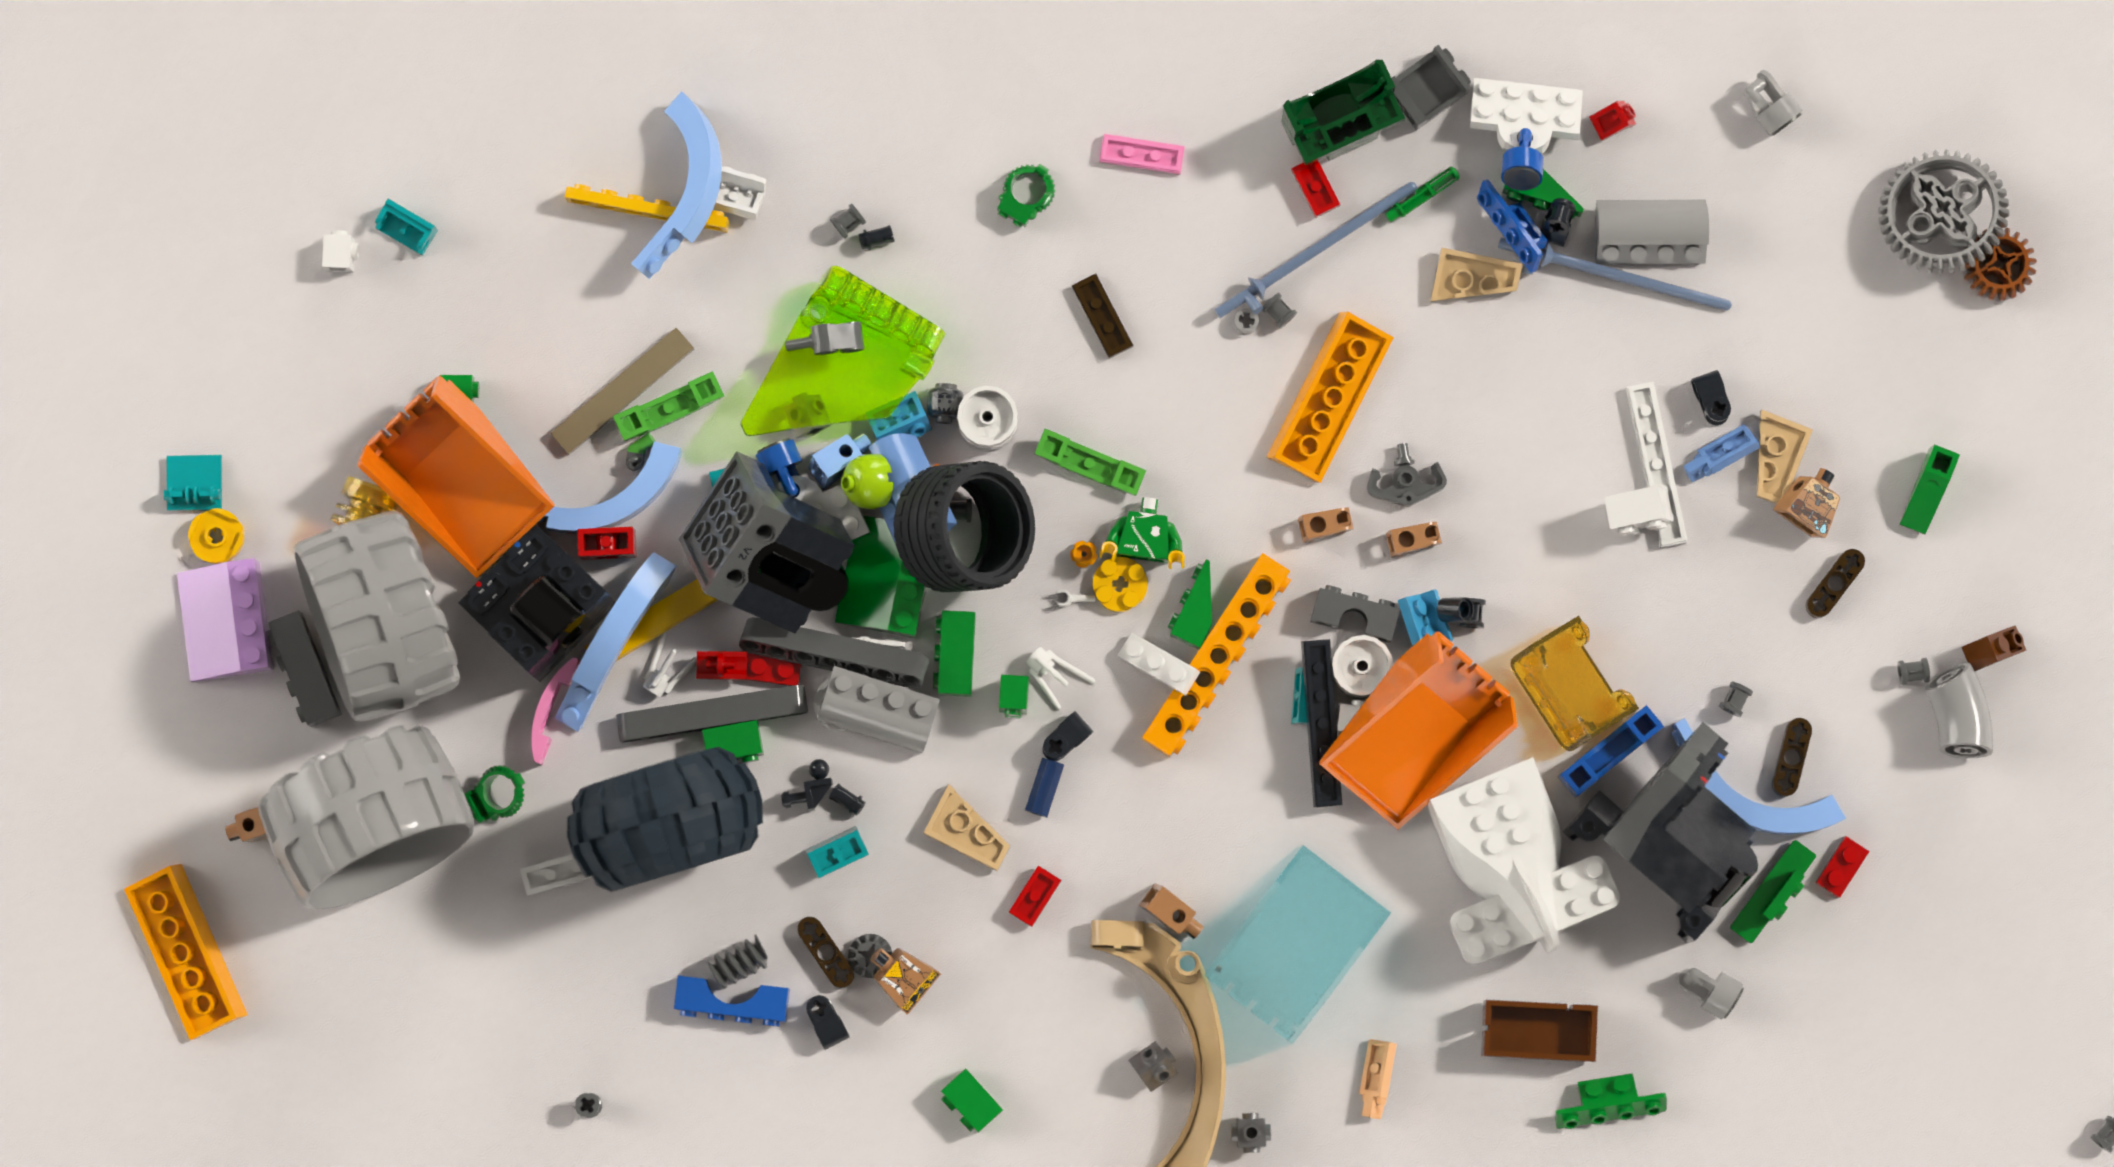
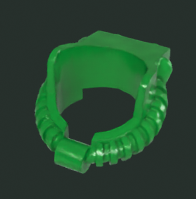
M1028 164L1012 170V173L1008 174V177L1005 178L1006 181L1003 183L1004 192L999 195L998 214L1005 219L1009 217L1013 220L1012 223L1021 228L1022 226L1026 227L1029 220H1034L1037 212L1041 213L1043 209L1046 210V207L1050 206V202L1053 201L1052 198L1055 196V184H1053L1054 180L1051 179V175H1048L1049 169L1041 164L1037 167L1034 165L1029 166ZM1034 173L1042 177L1046 184V192L1038 202L1032 205H1024L1014 198L1012 187L1019 177Z
M498 765L487 769L483 773V777L480 778V781L475 783L474 789L465 793L468 805L473 810V817L479 823L486 822L489 819L497 821L499 817L508 818L520 810L524 801L523 797L525 794H523L524 788L522 786L525 784V781L520 773L515 774V771L511 770V768ZM499 775L511 779L515 786L513 801L506 808L497 805L492 800L490 794L491 784Z

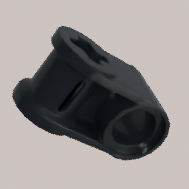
M1557 198L1552 201L1547 216L1545 215L1540 231L1548 240L1547 242L1564 247L1571 228L1570 223L1576 209L1571 201L1564 198Z
M1715 370L1692 378L1691 384L1694 394L1700 403L1707 422L1715 426L1724 424L1730 415L1731 405L1719 371ZM1714 406L1724 410L1721 417L1717 413L1712 414Z
M1468 597L1442 598L1437 604L1438 618L1442 622L1459 625L1464 628H1484L1482 610L1483 606L1486 605V600Z
M1074 711L1045 739L1042 747L1043 755L1047 759L1059 761L1084 742L1094 731ZM1059 742L1061 744L1059 749L1061 753L1058 754L1056 751L1050 753L1049 743L1057 744Z
M817 995L808 1001L806 1005L807 1014L825 1050L850 1038L840 1016L837 1015L831 1001L827 997ZM816 1000L819 1003L825 1002L827 1006L824 1008V1015L822 1016L818 1012H812V1008L815 1007L814 1001Z

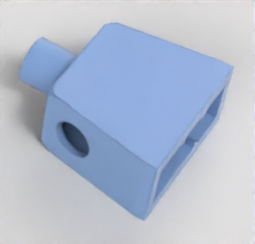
M847 434L812 455L808 469L824 490L843 477L847 464L869 450L871 442L865 434H861L854 440Z

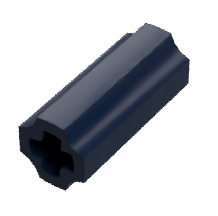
M1046 758L1041 759L1025 811L1042 817H1048L1064 764Z

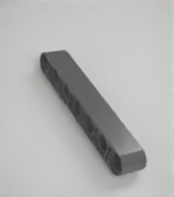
M755 617L747 619L739 641V647L747 653L832 671L833 667L836 666L890 684L914 689L922 687L930 662L926 655L919 652L800 627L795 634Z
M794 685L617 714L616 719L619 739L621 743L702 731L754 720L764 721L808 713L805 686Z

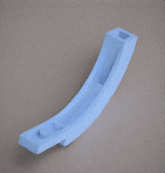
M682 91L664 112L676 123L685 139L689 157L688 178L682 198L673 214L631 263L648 279L661 269L662 264L671 253L679 248L684 238L691 243L694 242L712 213L720 188L722 163L717 136L703 111Z
M654 441L644 468L636 479L621 493L594 506L584 508L553 507L538 522L543 523L545 518L548 519L546 528L549 531L578 534V529L610 528L632 519L651 505L664 491L678 467L682 455L681 448Z
M653 552L636 572L610 610L571 679L573 681L555 719L577 732L583 727L618 656L648 609L667 587L677 567L675 564Z
M1685 718L1672 725L1674 731L1671 734L1680 747L1693 731ZM1716 770L1705 785L1709 791L1755 830L1782 835L1803 834L1832 826L1846 819L1833 795H1829L1816 803L1806 806L1777 808L1762 805L1743 797L1726 784Z

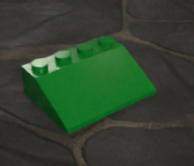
M864 516L870 533L852 540L855 546L847 560L835 623L916 639L926 587L922 583H918L915 577H912L907 568L904 567L883 518Z

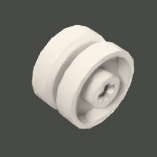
M982 386L974 388L964 396L958 408L957 420L961 435L968 444L979 450L992 451L1002 448L1012 440L1017 431L1018 412L1015 402L1007 392L998 387ZM987 413L991 414V418H993L989 422L983 420Z
M1366 635L1351 637L1344 641L1333 655V681L1337 688L1349 697L1357 699L1368 698L1393 666L1392 655L1386 645L1375 637ZM1361 661L1367 664L1365 667L1367 668L1366 671L1358 670L1357 665Z

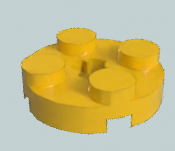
M215 508L201 513L194 518L189 527L188 538L191 548L197 557L211 564L230 562L240 553L245 541V530L238 518L231 512ZM216 529H221L223 540L213 544V538L209 536L211 531L216 532Z
M1116 557L1114 561L1107 559L1097 568L1093 577V592L1104 608L1113 612H1127L1135 608L1145 598L1148 587L1147 577L1143 567L1133 559L1127 557ZM1119 577L1125 578L1124 582H1128V587L1123 588L1122 592L1115 591L1116 586L1112 587V582L1117 581Z

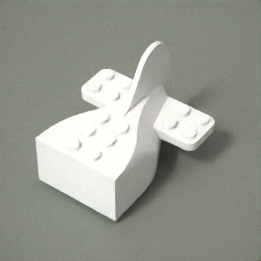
M1533 757L1430 799L1427 810L1455 873L1467 887L1484 900L1457 911L1450 919V927L1467 963L1477 965L1538 940L1547 953L1553 952L1560 946L1558 931L1609 911L1618 905L1620 894L1602 857L1591 856L1559 869L1561 852L1560 828Z

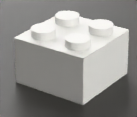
M1659 485L1604 497L1610 529L1619 532V535H1636L1640 533L1639 529L1641 528L1650 529L1651 531L1667 528L1666 523L1674 522L1668 491Z

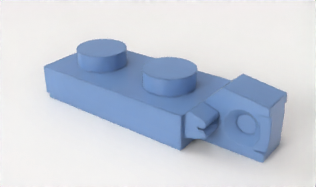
M1743 424L1697 450L1698 454L1693 458L1694 460L1684 465L1686 475L1691 482H1694L1704 476L1707 477L1715 474L1759 449V442L1747 426Z

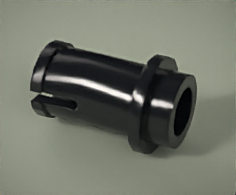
M890 225L871 231L864 229L863 233L858 234L862 250L868 249V251H871V247L894 242Z
M839 783L829 796L830 800L847 809L849 815L854 814L857 816L866 803L862 800L863 797L861 795L857 797Z

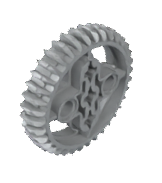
M1947 149L1944 151V156H1939L1938 151L1935 150L1933 151V157L1930 158L1924 152L1922 154L1923 160L1921 161L1914 156L1912 158V166L1904 162V172L1896 169V178L1889 177L1888 184L1890 187L1883 188V193L1886 196L1880 197V204L1883 206L1878 208L1879 214L1882 215L1878 219L1879 224L1884 225L1881 227V233L1886 235V244H1892L1890 248L1893 253L1899 251L1898 258L1900 260L1907 257V265L1911 266L1917 262L1916 268L1919 271L1926 265L1929 274L1933 271L1934 267L1938 268L1940 275L1944 272L1943 268H1948L1949 273L1953 274L1954 267L1959 266V269L1963 272L1966 263H1969L1974 268V259L1977 258L1983 262L1985 260L1983 252L1991 255L1993 253L1991 245L1998 246L2000 244L1998 237H2004L2005 230L2002 228L2008 226V220L2005 218L2009 217V209H2006L2009 206V200L2004 198L2007 196L2006 189H2001L2003 186L2002 180H1995L1997 173L1995 171L1989 172V165L1987 163L1980 167L1981 160L1979 158L1971 162V155L1969 153L1964 158H1960V151L1958 150L1954 153V156H1950ZM1951 169L1965 172L1975 177L1977 181L1961 179L1946 189L1935 177L1923 174L1935 170ZM1913 181L1910 189L1911 198L1919 209L1907 219L1905 233L1901 235L1895 219L1896 204L1903 189ZM1986 189L1992 203V218L1984 236L1975 243L1977 226L1968 214L1981 204L1983 198L1982 191ZM1964 192L1973 194L1969 199H1961L1959 197ZM1927 206L1931 210V215L1927 212ZM1956 209L1960 211L1961 218L1956 213ZM1920 224L1928 226L1927 230L1923 232L1916 231L1915 227ZM1939 235H1942L1951 246L1965 250L1953 254L1936 255L1918 250L1911 246L1910 243L1914 242L1915 244L1925 245Z

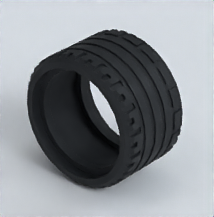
M975 461L926 468V470L918 472V475L911 478V481L905 485V489L901 492L900 498L897 501L893 527L899 557L904 567L909 571V574L915 577L918 583H922L924 587L931 588L933 591L946 593L1000 588L1004 584L1010 583L1012 579L1018 576L1019 572H1022L1032 553L1035 540V516L1029 495L1020 480L1011 471H1007L1005 467L999 466L997 463ZM960 486L973 498L981 520L982 538L979 552L974 562L968 568L956 557L950 544L947 530L949 505L954 493Z

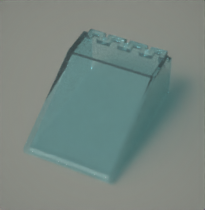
M1303 845L1203 976L1223 991L1231 982L1234 987L1228 995L1245 1008L1252 999L1257 1002L1250 1012L1267 1025H1269L1274 1017L1279 1019L1273 1029L1287 1039L1286 1042L1289 1045H1292L1326 1002L1391 912Z

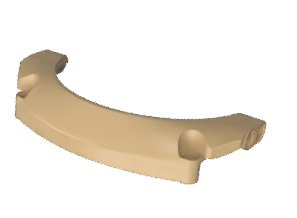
M1091 920V949L1120 957L1137 966L1154 979L1179 1010L1192 1042L1196 1079L1191 1110L1178 1140L1156 1167H1207L1222 1116L1226 1084V1061L1218 1009L1202 963L1194 952L1179 951L1181 943L1154 923ZM1184 956H1190L1195 961V968L1190 972L1183 971L1180 967V959Z

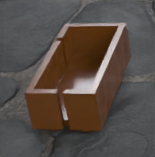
M1483 1000L1482 1026H1488V1031H1482L1481 1056L1596 1062L1598 1005L1572 1004L1569 1005V1010H1567V1004Z

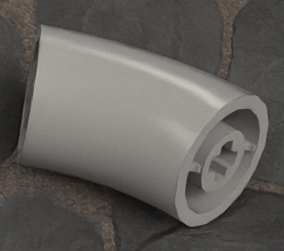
M1969 662L1958 664L1945 670L1928 682L1924 690L1931 702L1937 720L1939 750L1948 756L1959 758H1981L1991 755L1993 753L1991 717L1984 691L1972 665Z

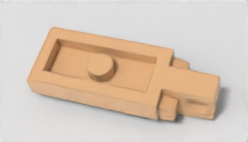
M1373 1039L1368 1040L1359 1091L1364 1102L1362 1116L1381 1119L1389 1091L1396 1043Z

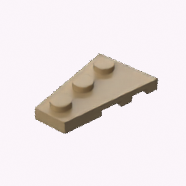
M1441 248L1430 301L1517 291L1522 264Z
M1762 409L1760 410V448L1758 449L1756 497L1773 504L1779 502L1793 483L1813 429Z

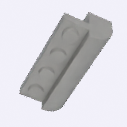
M1596 200V264L1706 263L1707 245H1709V214L1706 200Z
M834 666L816 720L923 753L940 699Z

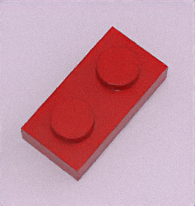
M1318 160L1306 166L1303 162L1291 168L1315 218L1340 207V202Z
M747 653L746 680L787 686L799 685L802 665Z
M1845 836L1815 883L1837 898H1840L1870 851Z
M1038 865L1008 913L1033 927L1062 880Z

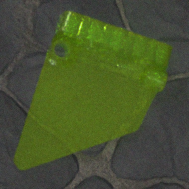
M831 266L822 275L809 301L800 312L740 422L743 432L746 436H756L822 425L885 419L893 413L917 381L925 379L935 360L933 358L946 334L939 326L839 266ZM810 310L817 311L820 319L813 317ZM861 322L864 342L863 351L840 353L838 349L837 353L814 355L811 347L789 352L786 350V341L809 337L811 326Z

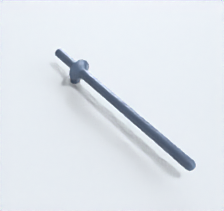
M1414 182L1407 183L1262 279L1258 280L1248 277L1251 286L1214 309L1216 315L1222 318L1245 302L1254 314L1260 313L1263 310V306L1256 299L1255 295H1258L1263 300L1266 288L1377 217L1396 202H1400L1415 192L1417 185Z
M1500 238L1498 248L1515 252L1506 242L1505 238ZM1548 242L1545 249H1540L1542 252L1540 268L1551 262L1722 310H1729L1732 306L1731 302L1727 299L1553 252ZM1524 265L1522 272L1526 274H1533L1530 273L1527 267Z

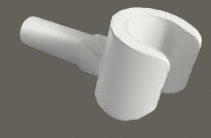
M1063 589L1057 591V594L1068 595V600L1065 603H1057L1062 607H1068L1072 602H1095V595L1071 594Z

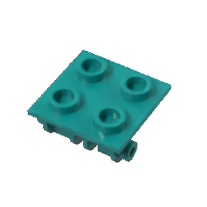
M222 455L167 456V490H164V501H167V511L222 509Z

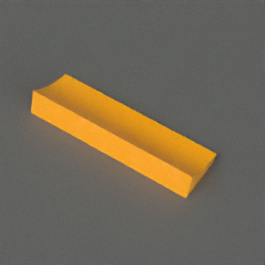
M1348 311L1339 312L1266 458L1284 465L1317 483H1321L1394 337Z
M182 864L168 866L124 888L189 1039L195 1040L247 1016V1011Z

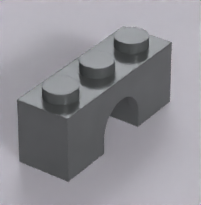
M1326 585L1325 589L1319 588L1311 623L1337 629L1341 616L1346 612L1355 611L1360 613L1366 621L1364 635L1391 643L1400 612L1399 608H1395L1394 602L1379 599L1378 603L1369 601V596L1353 592L1352 596L1341 593V588Z

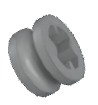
M1243 308L1236 313L1234 326L1239 333L1244 335L1251 334L1257 329L1259 317L1251 309ZM1246 314L1250 315V320L1254 321V325L1249 324V328H1243V323L1239 322V318L1243 319Z

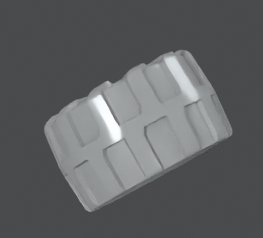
M389 511L353 520L302 540L295 545V561L310 613L332 675L352 719L357 722H363L401 712L445 694L458 686L460 674L456 666L458 661L455 649L446 632L449 627L444 612L435 602L433 596L435 585L429 569L423 563L420 546L415 535L410 530L406 518L400 512Z
M403 726L391 727L381 736L370 739L367 735H362L349 740L345 744L344 749L334 754L328 755L323 752L306 761L299 772L288 773L279 779L271 787L269 793L262 797L258 808L260 819L278 865L299 902L309 909H328L351 904L405 883L451 856L470 839L474 832V818L459 778L436 737L431 734L428 728L423 726H416L409 731H405Z

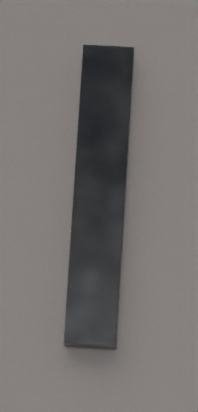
M1330 639L1301 641L1313 807L1343 805L1341 782L1324 769L1319 762L1337 739Z

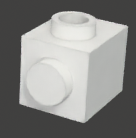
M334 230L331 231V235L323 234L322 267L326 272H354V259L359 257V244L355 243L354 238L348 235L347 231Z

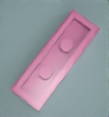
M1104 134L1100 162L1180 175L1185 146Z

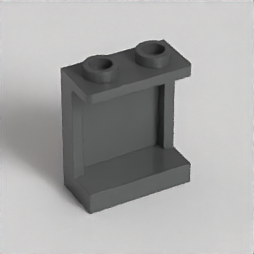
M1439 45L1435 46L1432 52L1397 77H1392L1396 86L1394 96L1403 114L1416 131L1467 95L1471 88L1469 85L1471 81L1468 75L1462 69L1458 71L1453 64L1455 60L1452 54L1446 48L1442 50Z

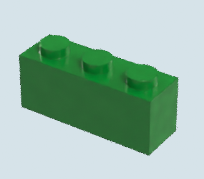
M942 610V617L936 618V633L941 634L940 644H935L934 661H939V672L933 673V688L938 689V695L972 697L975 612Z

